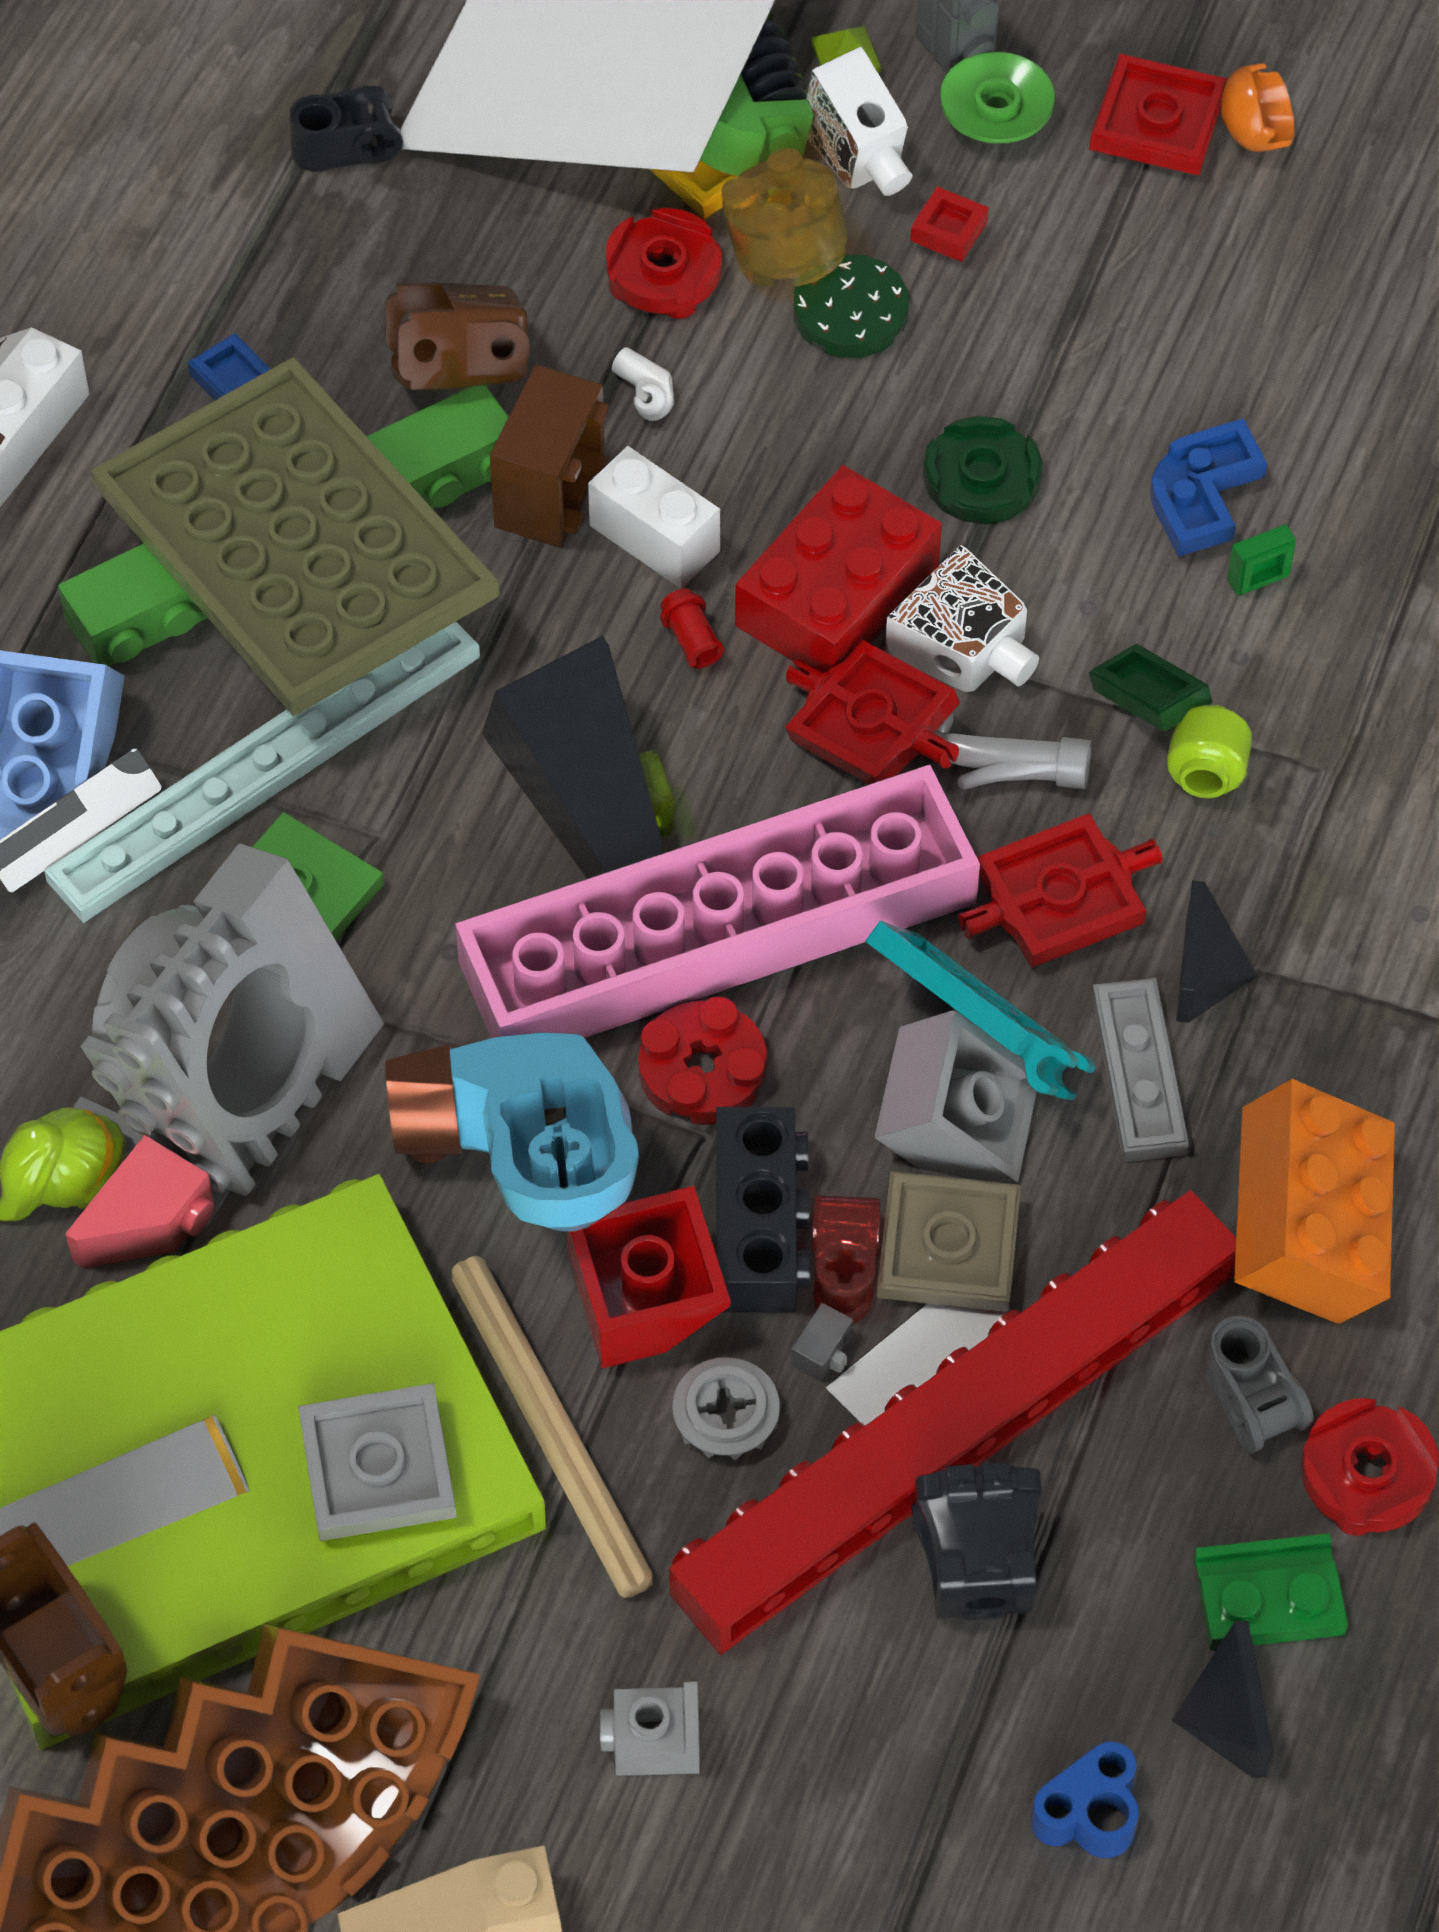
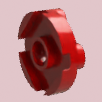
M674 208L651 210L650 218H643L635 223L633 215L622 221L613 230L607 241L605 258L610 293L614 298L624 301L639 310L667 314L669 317L676 319L686 318L696 311L697 304L705 301L714 292L720 281L722 273V251L720 244L718 245L712 237L710 226L703 219L690 212ZM664 255L673 256V265L667 267L656 266L650 261L651 259L660 261Z
M716 996L706 1001L682 1003L661 1013L655 1020L647 1023L643 1028L638 1056L639 1079L645 1095L661 1112L671 1116V1111L678 1115L691 1117V1123L712 1125L716 1124V1107H750L757 1098V1090L763 1083V1079H765L767 1068L765 1041L755 1023L748 1016L739 1012L731 1000ZM699 1052H706L716 1056L713 1059L714 1070L704 1073L699 1065L688 1068L685 1063L692 1059L693 1054Z
M1356 1398L1329 1408L1316 1420L1301 1456V1476L1309 1498L1320 1512L1327 1518L1335 1521L1341 1531L1353 1536L1365 1535L1368 1532H1386L1408 1524L1424 1510L1433 1495L1436 1485L1439 1453L1435 1440L1428 1428L1416 1415L1398 1406L1397 1411L1386 1406H1377V1399ZM1365 1452L1370 1460L1382 1458L1386 1465L1381 1468L1380 1477L1370 1478L1367 1475L1363 1476L1355 1470L1358 1464L1356 1455Z

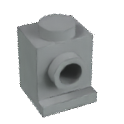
M684 1682V1687L614 1689V1709H600L601 1752L615 1751L616 1776L700 1774L698 1682ZM661 1722L659 1726L653 1729H645L638 1725V1723Z

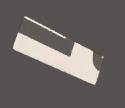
M132 749L0 840V880L9 892H14L161 790V784L137 749Z

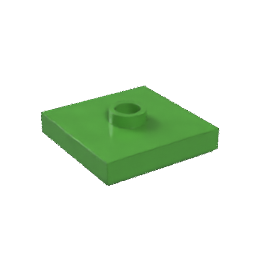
M285 812L277 818L253 845V848L289 860L335 940L339 938L385 885L383 872Z

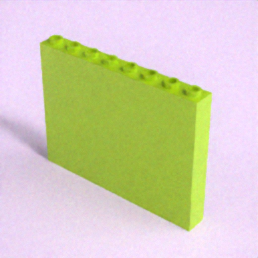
M380 1174L365 1180L352 1179L336 1186L329 1195L302 1206L298 1204L285 1206L274 1212L264 1222L242 1231L229 1230L220 1233L204 1247L182 1256L170 1255L153 1262L144 1272L120 1282L107 1281L100 1283L88 1290L84 1297L57 1308L44 1307L37 1309L27 1315L21 1323L0 1331V1508L213 1415H216L250 1490L68 1565V1568L122 1649L127 1667L126 1681L123 1694L120 1697V1704L105 1722L177 1691L180 1677L200 1681L257 1656L264 1623L310 1633L546 1529L544 1499ZM434 1383L457 1518L320 1541L298 1406ZM10 1679L40 1751L72 1737L66 1733L58 1736L48 1733Z

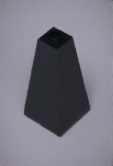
M603 636L495 691L482 734L587 879L665 853L612 654Z

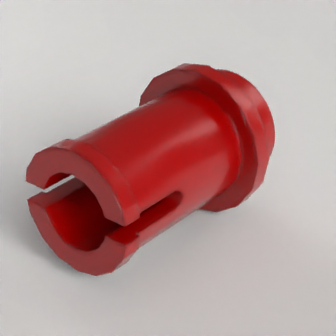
M689 588L678 589L668 594L660 604L662 611L659 618L663 627L672 629L686 656L689 667L702 669L714 664L722 657L725 650L704 614L706 603L703 597L694 594Z

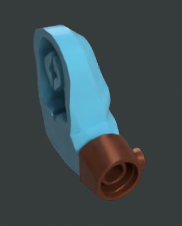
M543 1032L503 1036L450 1049V1045L447 1044L385 1060L388 1105L396 1154H411L412 1158L418 1162L434 1163L443 1159L447 1154H462V1149L489 1153L491 1172L506 1206L521 1221L560 1232L577 1231L587 1228L626 1202L634 1185L639 1159L637 1141L632 1134L630 1110L615 1079L583 1036Z

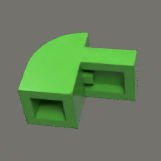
M740 73L700 160L712 168L728 174L756 177L760 161L803 159L814 117L808 100L753 102Z

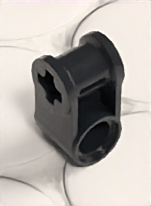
M363 86L355 90L324 95H308L298 99L290 109L291 156L294 162L302 169L311 172H322L331 168L354 164L380 163L397 155L402 149L403 139L400 129L392 124L390 117L393 108L390 93L379 86ZM369 102L373 105L372 113H369L367 103ZM374 135L376 138L377 146H373L371 143L372 136Z

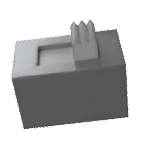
M821 1303L791 1349V1365L821 1382L824 1381L831 1369L842 1373L844 1366H847V1356L842 1351L853 1336V1319Z

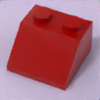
M695 1186L623 1203L587 1228L577 1231H566L569 1261L602 1369L666 1353L730 1307L731 1300Z

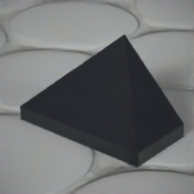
M1192 880L1186 917L1176 1022L1185 1023L1191 1022L1257 977L1205 882Z
M1244 1620L1233 1623L1172 1721L1247 1775L1255 1778L1266 1776L1273 1748L1249 1622Z

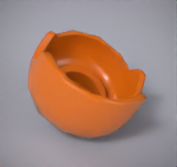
M1265 63L1243 66L1235 70L1229 76L1221 98V116L1226 128L1235 142L1251 152H1264L1288 147L1292 144L1295 136L1294 116L1284 80L1278 72L1259 71L1267 68Z

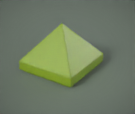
M865 26L811 37V45L820 66L862 47L877 73H881V65Z

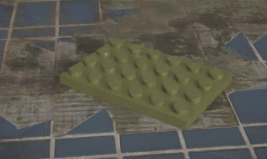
M294 357L90 470L94 487L293 717L500 596L498 580Z

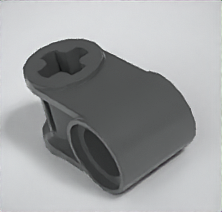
M1239 1315L1228 1317L1217 1324L1211 1335L1204 1360L1203 1372L1206 1381L1226 1412L1230 1426L1241 1446L1248 1453L1253 1454L1263 1448L1265 1440L1294 1427L1300 1431L1314 1425V1416L1309 1399L1297 1378L1290 1373L1263 1325L1251 1317ZM1229 1349L1241 1350L1252 1361L1246 1364H1236L1229 1361L1222 1352Z

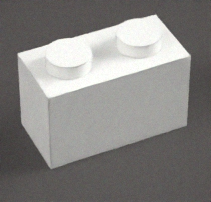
M629 446L619 453L588 483L590 526L680 589L720 552V508Z

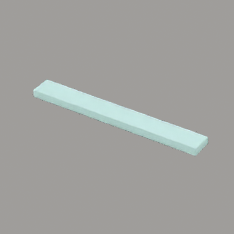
M454 622L293 717L286 709L45 869L47 883L77 917L85 923L480 658L478 643L457 622Z

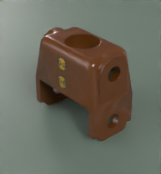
M401 283L396 284V293H392L386 298L385 340L388 348L395 352L391 358V372L393 377L406 388L411 390L464 388L516 382L526 376L530 351L527 313L511 288L502 285ZM409 312V319L401 322L402 317Z
M34 1522L27 1527L20 1525L0 1536V1663L42 1727L48 1733L56 1736L64 1733L69 1736H78L93 1730L105 1722L119 1706L127 1675L123 1652L95 1606L37 1523Z

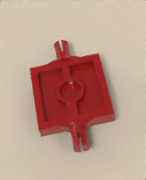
M864 640L856 646L843 662L823 673L800 659L793 662L795 668L791 665L786 672V681L809 694L804 706L785 726V729L792 742L869 785L897 776L910 760L920 754L945 769L952 766L950 760L953 762L957 760L959 755L958 745L935 734L936 730L960 704L954 688Z
M1090 813L977 856L980 863L979 877L990 895V903L964 913H959L958 921L961 930L965 931V937L970 939L975 935L1002 926L1006 932L1014 937L1031 968L1145 924L1146 909L1132 886L1131 874L1156 864H1162L1161 850L1159 846H1156L1157 842L1153 838L1126 850H1118L1116 846L1103 837Z

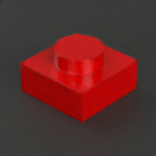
M937 186L911 225L910 241L962 262L988 223L989 207Z

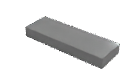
M1156 978L1093 984L1092 1001L1123 1163L1187 1156L1189 1142Z

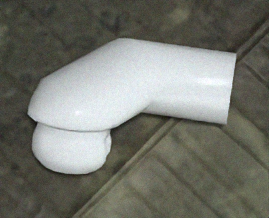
M628 347L623 348L614 359L612 372L636 386L634 405L644 419L655 421L664 418L674 405L671 374Z

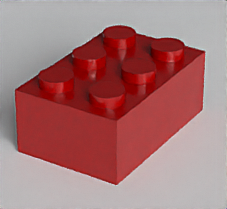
M842 465L735 584V627L793 662L800 659L823 673L843 662L862 640L871 644L887 626V617L936 570L940 559L942 522Z

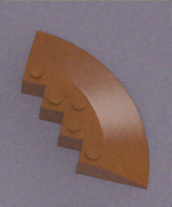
M264 1623L248 1692L180 1677L164 1746L95 1731L78 1801L9 1786L0 1821V1932H308V1924L333 1911L348 1896L352 1897L378 1872L390 1857V1854H388L409 1828L413 1820L417 1821L429 1801L427 1799L428 1795L439 1779L447 1759L451 1760L465 1729L481 1674Z

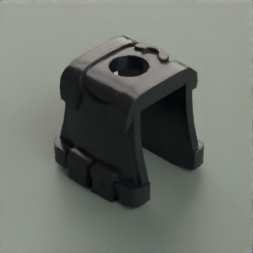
M982 1463L981 1466L974 1467V1464L946 1466L945 1470L916 1477V1504H913L911 1508L913 1530L918 1534L930 1569L936 1617L954 1618L959 1617V1614H963V1618L966 1620H986L1005 1617L1006 1612L1008 1614L1031 1612L1036 1587L1034 1524L1037 1522L1039 1497L1042 1496L1040 1470L1010 1466L1009 1463Z

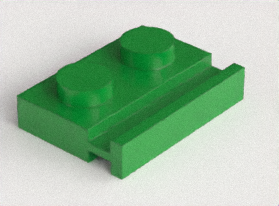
M1330 1533L1195 1548L1193 1563L1198 1576V1591L1209 1650H1217L1233 1623L1244 1620L1249 1622L1253 1645L1344 1636L1348 1622L1336 1561H1333Z

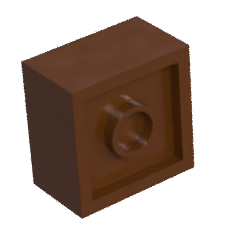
M535 364L490 453L494 528L562 548L568 533H578L583 523V513L579 511L589 492L588 483L610 463V458L605 456L604 422L609 413L608 404L603 403L602 384Z

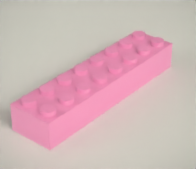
M927 765L455 923L458 961L491 1038L541 1032L578 1034L586 1038L668 1010L676 1005L691 1002L864 943L880 920L905 929L975 905L977 902L980 863L931 765Z

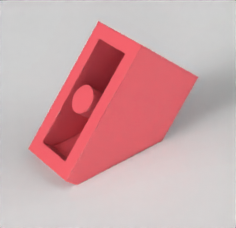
M144 1135L65 1233L72 1262L84 1269L176 1252L188 1235L192 1237L197 1236L205 1228L213 1214L214 1199L209 1174Z

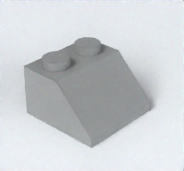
M952 1010L899 1027L874 1138L918 1169L982 1181L1016 1184L1019 1181L1037 1091L1027 1081L1023 1058L1012 1053L957 1010Z

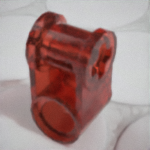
M814 1195L812 1254H815L814 1303L816 1310L823 1303L852 1318L853 1324L862 1320L871 1310L876 1256H878L880 1197Z

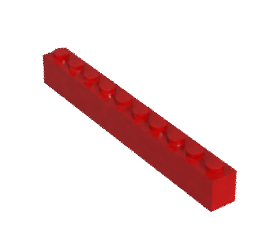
M1189 1190L1173 1203L1169 1200L1159 1202L1144 1215L1136 1230L1123 1239L1119 1236H1114L1106 1240L1092 1254L1089 1264L1072 1276L1066 1272L1055 1277L1041 1291L1039 1300L1021 1313L1014 1309L1000 1317L990 1328L988 1337L970 1350L967 1347H960L949 1354L938 1366L936 1375L918 1388L914 1384H910L899 1390L888 1401L884 1412L867 1425L858 1422L844 1430L834 1441L832 1450L813 1464L806 1460L794 1466L782 1478L779 1488L760 1502L757 1499H751L739 1506L726 1521V1527L707 1541L703 1538H697L685 1545L676 1554L672 1561V1566L669 1567L670 1597L719 1655H722L911 1516L912 1505L916 1504V1477L945 1470L946 1466L974 1464V1467L979 1466L1235 1277L1236 1237L1192 1190Z

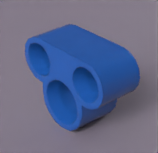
M1104 1742L1045 1784L1036 1793L1033 1802L1031 1829L1036 1838L1050 1846H1063L1075 1840L1086 1852L1099 1858H1114L1124 1853L1133 1842L1139 1817L1138 1804L1131 1793L1137 1769L1136 1758L1132 1751L1121 1743ZM1111 1765L1120 1769L1123 1774L1116 1778H1110L1102 1774L1099 1768ZM1059 1806L1067 1810L1069 1815L1056 1819L1049 1816L1045 1808ZM1108 1806L1122 1813L1126 1823L1116 1831L1106 1832L1092 1825L1087 1813L1095 1807Z

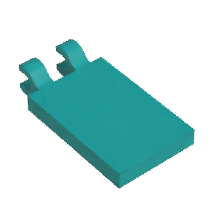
M880 920L865 942L1012 1053L1021 1056L1025 1062L1027 1081L1036 1091L1073 1101L1077 1094L1064 1085L1062 1080L1064 1069L1077 1066L1084 1072L1091 1074L1096 1069L1094 1062L1087 1055L1070 1050L1063 1041L920 934Z

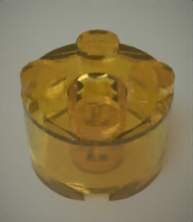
M779 149L773 152L767 161L747 169L738 177L728 180L721 189L723 210L736 263L740 272L750 281L762 286L775 287L773 279L792 278L793 287L806 285L828 275L842 262L846 254L844 245L846 240H849L848 229L837 180L832 171L825 165L811 159L802 158L801 153L796 149Z

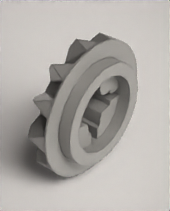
M722 1357L710 1359L693 1367L678 1383L672 1402L673 1422L676 1423L684 1443H691L702 1450L707 1459L713 1455H727L736 1461L742 1453L754 1448L761 1450L772 1431L777 1430L780 1412L779 1395L770 1377L756 1365L738 1358ZM719 1389H724L725 1396L730 1399L732 1407H744V1409L736 1412L732 1429H727V1425L723 1424L720 1415L708 1414L717 1409Z

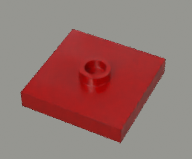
M1119 53L1090 136L1089 150L1200 176L1221 114V98L1228 78Z

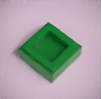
M1287 524L1232 544L1227 581L1236 595H1243L1289 577L1296 538Z

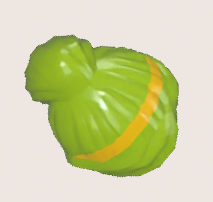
M60 1108L36 1120L19 1125L7 1141L0 1161V1182L2 1186L0 1221H20L43 1204L62 1208L77 1206L79 1209L86 1208L127 1157V1141L118 1124L104 1115L95 1114L87 1109Z

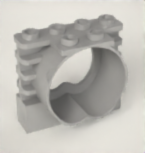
M239 843L193 901L195 905H180L177 909L168 910L157 916L149 917L123 942L107 969L108 973L100 991L97 1007L94 1009L92 1036H88L80 1047L94 1067L91 1072L93 1078L113 1095L121 1107L118 1111L119 1117L127 1126L141 1135L149 1136L154 1132L170 1138L178 1147L186 1152L195 1166L209 1174L212 1191L223 1193L227 1189L237 1194L248 1196L255 1186V1182L248 1172L252 1165L256 1162L264 1166H270L278 1156L271 1143L274 1136L280 1133L292 1137L300 1127V1123L294 1115L301 1105L314 1108L322 1098V1093L315 1082L321 1075L341 1081L384 1025V1022L289 860ZM234 989L231 1010L225 1030L215 1051L207 1062L208 1044L215 1019L224 1001Z

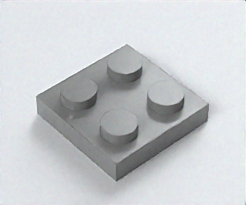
M434 1383L298 1406L320 1541L457 1518Z

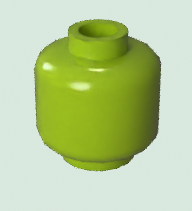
M1203 705L1190 709L1183 720L1172 728L1167 755L1169 774L1186 792L1198 798H1215L1238 788L1247 774L1252 745L1251 729L1242 717L1220 705Z

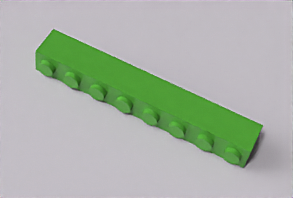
M486 385L473 386L366 437L433 509L435 507L447 506L460 495L482 484L491 482L490 453L508 419V415ZM144 544L57 585L64 620L92 663L111 666L115 663L129 661L142 650L170 636L182 635L192 629L195 624L207 619V616Z

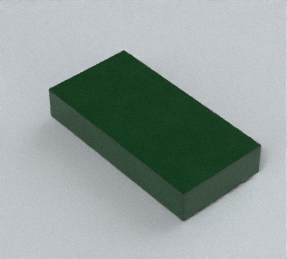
M1134 644L1088 672L1094 691L1163 732L1180 723L1190 709L1213 703L1208 684L1139 644Z

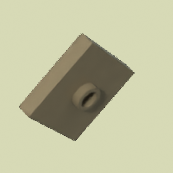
M890 1171L876 1298L1008 1312L1021 1185Z

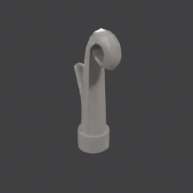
M953 712L935 732L936 735L958 745L959 755L955 762L950 760L952 764L977 769L959 777L957 783L962 790L990 783L1022 780L1056 781V786L1086 789L1091 764L1092 740L1062 737L1061 742L948 733L953 724Z

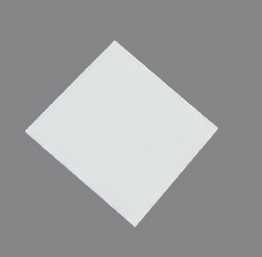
M467 0L400 129L403 139L402 149L694 172L775 0Z

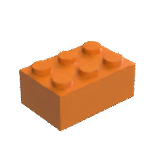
M1295 1079L1288 1080L1242 1107L1234 1282L1336 1324H1341L1389 1299L1395 1122Z

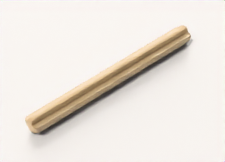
M471 1256L465 1261L458 1262L452 1268V1281L619 1595L623 1598H631L646 1591L652 1586V1571L485 1260L480 1256Z

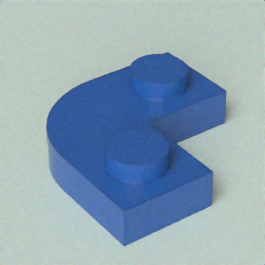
M1244 418L1192 433L1169 444L1168 454L1162 458L1154 470L1150 486L1152 506L1178 557L1234 540L1236 525L1219 491L1265 478L1267 462Z

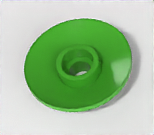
M985 52L960 61L944 78L940 95L943 113L954 128L972 139L999 144L1020 141L1038 132L1051 117L1055 100L1052 82L1037 64L1022 56L1006 52Z

